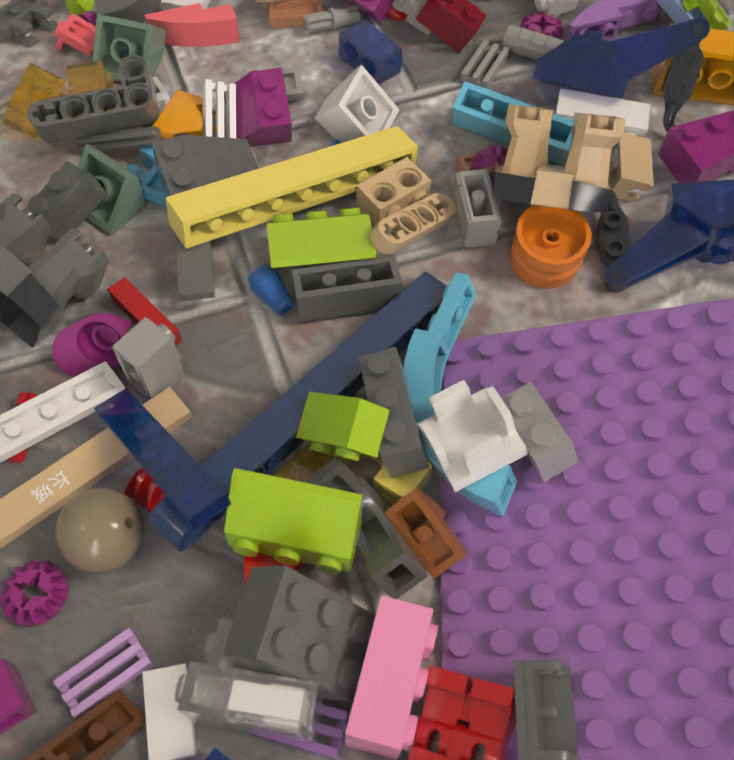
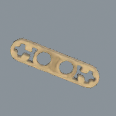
M434 193L382 219L371 231L369 236L370 242L379 252L387 255L394 254L444 226L456 213V206L443 193Z

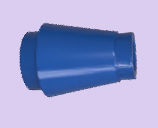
M265 264L256 268L249 275L247 281L250 284V291L275 311L278 316L288 313L294 307L295 303L291 299L276 268H271L270 265Z

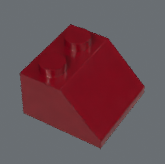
M427 0L415 19L460 54L477 33L487 15L468 0Z

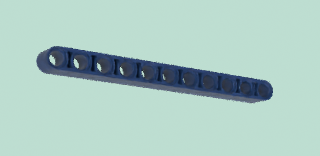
M424 272L162 499L150 513L148 518L149 525L178 551H184L193 545L227 513L231 477L234 468L266 475L271 473L305 441L296 438L308 393L317 392L353 397L365 385L358 357L395 346L399 354L409 345L415 329L425 330L429 326L431 317L437 314L442 303L443 292L447 285L428 272Z

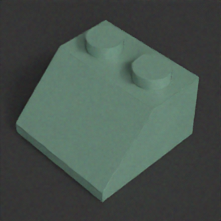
M97 14L91 75L121 81L119 74L121 60L129 55H138L146 61L153 77L163 59L166 30L150 24Z

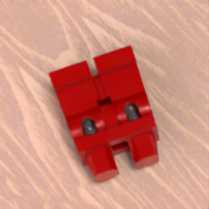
M429 665L426 680L428 689L422 716L415 730L414 746L411 747L408 760H506L510 737L513 735L516 725L515 688L475 677L472 680L467 675Z

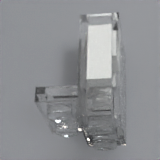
M219 618L216 632L211 631L209 633L205 646V658L209 659L208 664L190 661L187 674H181L175 691V702L179 703L177 710L200 726L316 744L322 716V706L324 705V697L322 694H319L320 687L318 682L244 670V665L222 656L234 620Z

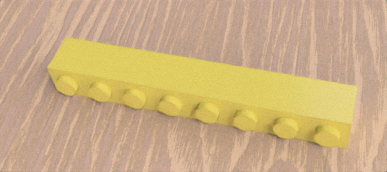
M398 126L168 196L165 198L169 225L187 249L273 220V215L291 214L356 192L358 184L406 157L416 164L418 146Z

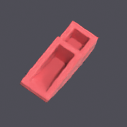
M197 3L145 15L147 24L166 30L164 45L206 47L240 42L237 18L231 4L203 10L201 4Z

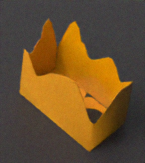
M181 90L175 92L153 124V126L160 129L162 140L181 135L203 136L202 97ZM212 110V118H216V111ZM212 125V134H216V127Z

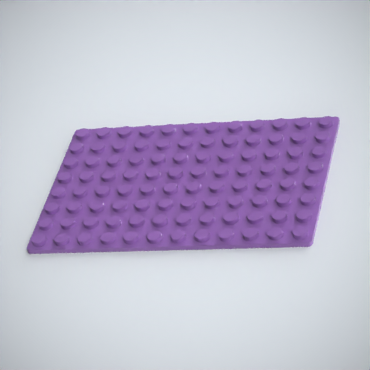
M722 299L456 340L445 365L441 391L464 380L469 387L471 395L486 387L493 386L499 396L503 398L531 381L573 442L579 463L543 482L527 455L510 463L509 465L518 482L503 517L483 509L465 498L458 491L455 492L452 486L440 475V505L448 512L443 519L468 550L464 558L441 573L442 669L467 675L472 680L475 677L515 688L513 660H561L562 665H570L578 760H734V299ZM517 724L515 725L513 735L510 737L506 760H518Z

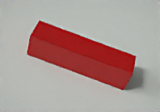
M125 277L107 289L112 302L135 325L147 317L157 326L163 324L172 331L176 337L175 346L182 341L178 328Z

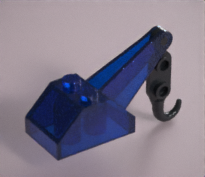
M698 17L612 41L604 40L603 33L585 30L584 35L575 34L537 60L533 79L592 94L623 99L629 80L674 56L663 90L665 106L663 126L665 131L668 132L670 127L676 126L675 118L678 111L692 95L703 62V53L699 44L709 34L710 24L705 18Z
M734 180L671 184L664 218L632 247H630L628 218L620 208L615 192L611 189L607 213H601L598 219L599 257L604 264L608 265L604 277L606 289L614 293L621 292L641 281L694 258L701 263L712 262L719 265L734 261Z

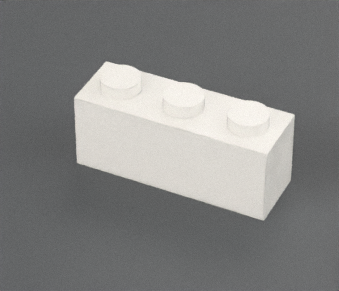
M560 88L554 114L572 121L574 112L626 119L625 133L645 138L649 126L651 104Z

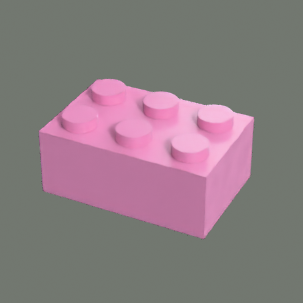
M381 595L345 733V746L397 760L402 749L409 751L418 716L411 715L410 710L412 703L419 705L428 675V669L420 668L421 661H429L438 630V625L430 623L433 609Z

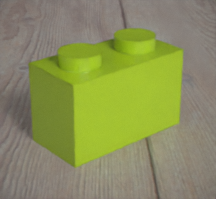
M309 392L296 438L311 442L309 450L333 456L334 449H336L334 455L353 461H359L360 454L377 458L390 410L361 398Z

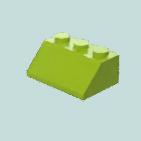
M360 207L340 209L339 216L327 217V210L306 212L307 219L294 220L293 214L273 215V222H267L271 268L376 258V249L369 238L372 231L370 217L367 213H360Z
M234 468L231 477L224 533L229 546L233 547V551L244 556L255 557L258 553L274 556L276 561L286 565L295 566L299 562L316 565L315 568L327 574H340L341 571L351 572L361 528L363 495Z

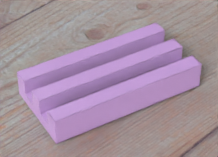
M128 628L53 680V682L62 693L61 696L70 707L73 717L79 719L154 664L134 632ZM128 644L131 645L129 648H127L122 653L117 655L115 658L110 660L108 663L100 667L98 670L93 672L91 675L86 677L77 685H75L72 688L70 687L71 684L79 680L81 677H83L88 672L93 670L95 667L103 663L105 660L110 658L119 650H121ZM137 655L139 661L79 703L77 697Z

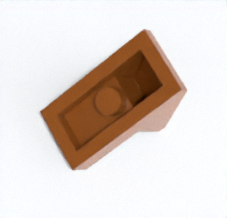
M416 487L388 508L384 514L434 579L464 558L468 550L443 519L448 513L447 510Z

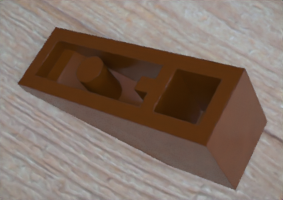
M118 689L23 760H111L146 725V717L122 690Z

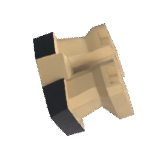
M509 104L506 125L511 135V141L504 166L497 165L495 169L494 198L531 205L607 213L611 187L608 184L611 148L623 138L626 119L574 112L572 141L564 166L547 164L548 140L553 110Z

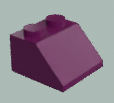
M282 68L251 71L235 82L236 138L247 139L250 147L292 142V123ZM224 93L225 107H226V93Z

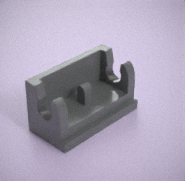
M513 660L518 760H578L570 665H562L561 660Z

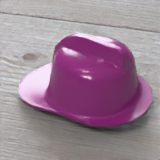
M102 312L89 315L66 327L56 336L52 345V356L57 366L72 377H76L105 361L111 369L119 366L120 363L112 346L130 331L131 322L129 319L123 320L116 314Z

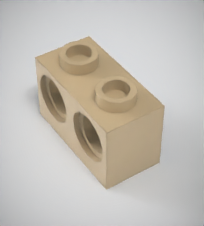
M406 157L356 186V207H360L362 213L369 214L370 222L376 226L382 219L430 195L431 179Z

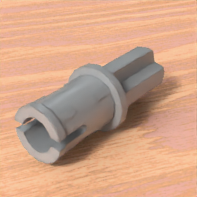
M357 5L340 9L329 7L328 11L305 15L304 25L309 32L329 28L335 31L337 27L359 24L360 13L356 11L358 10Z

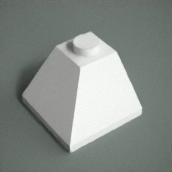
M361 65L325 99L315 118L335 140L346 142L389 129L399 112V108Z

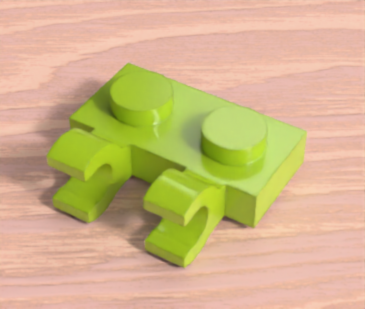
M684 0L681 3L687 12L700 8L705 15L704 19L709 23L710 29L726 30L733 25L717 0Z

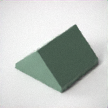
M86 144L78 167L91 173L107 193L86 218L107 233L115 234L147 207L136 174L92 145Z

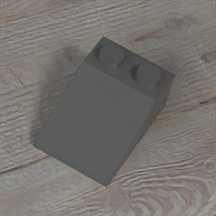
M181 135L152 142L155 166L167 197L259 169L247 139Z

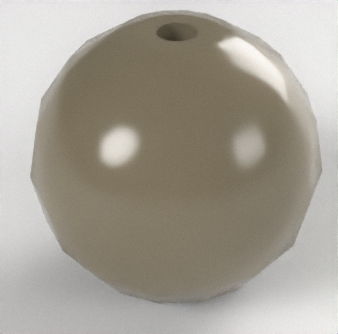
M112 488L87 489L69 500L60 512L55 528L56 545L61 555L76 569L88 573L110 572L123 566L133 558L143 539L144 533L143 517L138 506L124 493Z

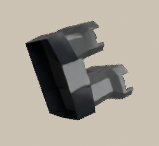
M12 193L0 203V321L30 347L34 348L54 332L58 314L71 296L76 299L87 300L100 288L109 259L102 249L95 254L93 248L88 244L79 245L76 241L82 237L83 233L74 228L65 233L45 253L50 225L41 213L35 217L29 209L25 208L21 211L17 208V204L22 201V197Z

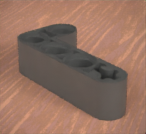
M129 55L123 58L119 64L121 86L34 102L27 111L29 122L38 135L47 142L64 141L153 123L159 116V106L154 81L146 61L138 55Z

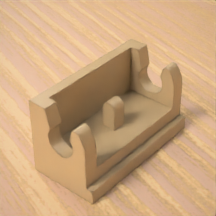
M624 132L623 138L611 148L608 184L618 199L638 201L639 194L629 192V190L650 191L654 186L651 139Z

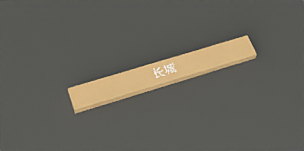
M168 387L0 499V549L57 511L69 500L89 489L191 419V411L172 388Z

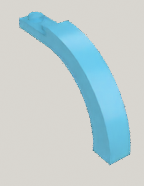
M455 273L451 284L446 286L443 292L442 303L437 314H434L430 319L428 331L415 329L408 345L403 369L418 423L434 414L429 398L441 392L446 362L477 296L470 276L467 274ZM421 433L427 457L439 474L449 483ZM507 465L458 492L483 509L503 517L518 481L511 466Z

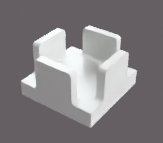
M462 380L431 396L429 401L434 414L417 423L455 492L528 455L527 448L515 429L511 412L493 386L486 387L471 395L467 383Z

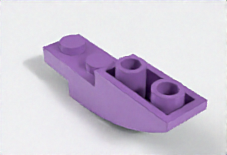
M599 0L582 11L572 21L564 48L568 44H577V47H580V44L601 43L613 40L620 29L658 20L662 7L656 0Z

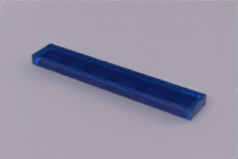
M126 388L94 408L99 418L194 530L232 504L226 492Z

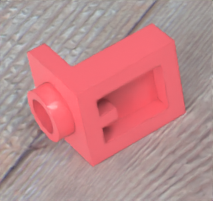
M72 13L66 22L61 20L55 30L54 36L58 38L56 49L62 52L66 44L91 57L96 27Z

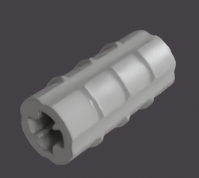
M511 24L506 30L502 49L508 47L510 48L509 52L556 66L564 49L565 41L541 34L539 31L535 32Z

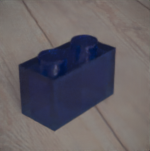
M366 19L339 33V57L354 70L362 65L378 85L401 73L402 49Z

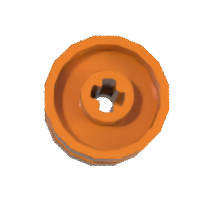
M533 205L526 209L518 219L511 244L509 259L513 271L521 280L538 288H558L572 281L580 270L583 258L591 242L592 232L587 219L579 210Z

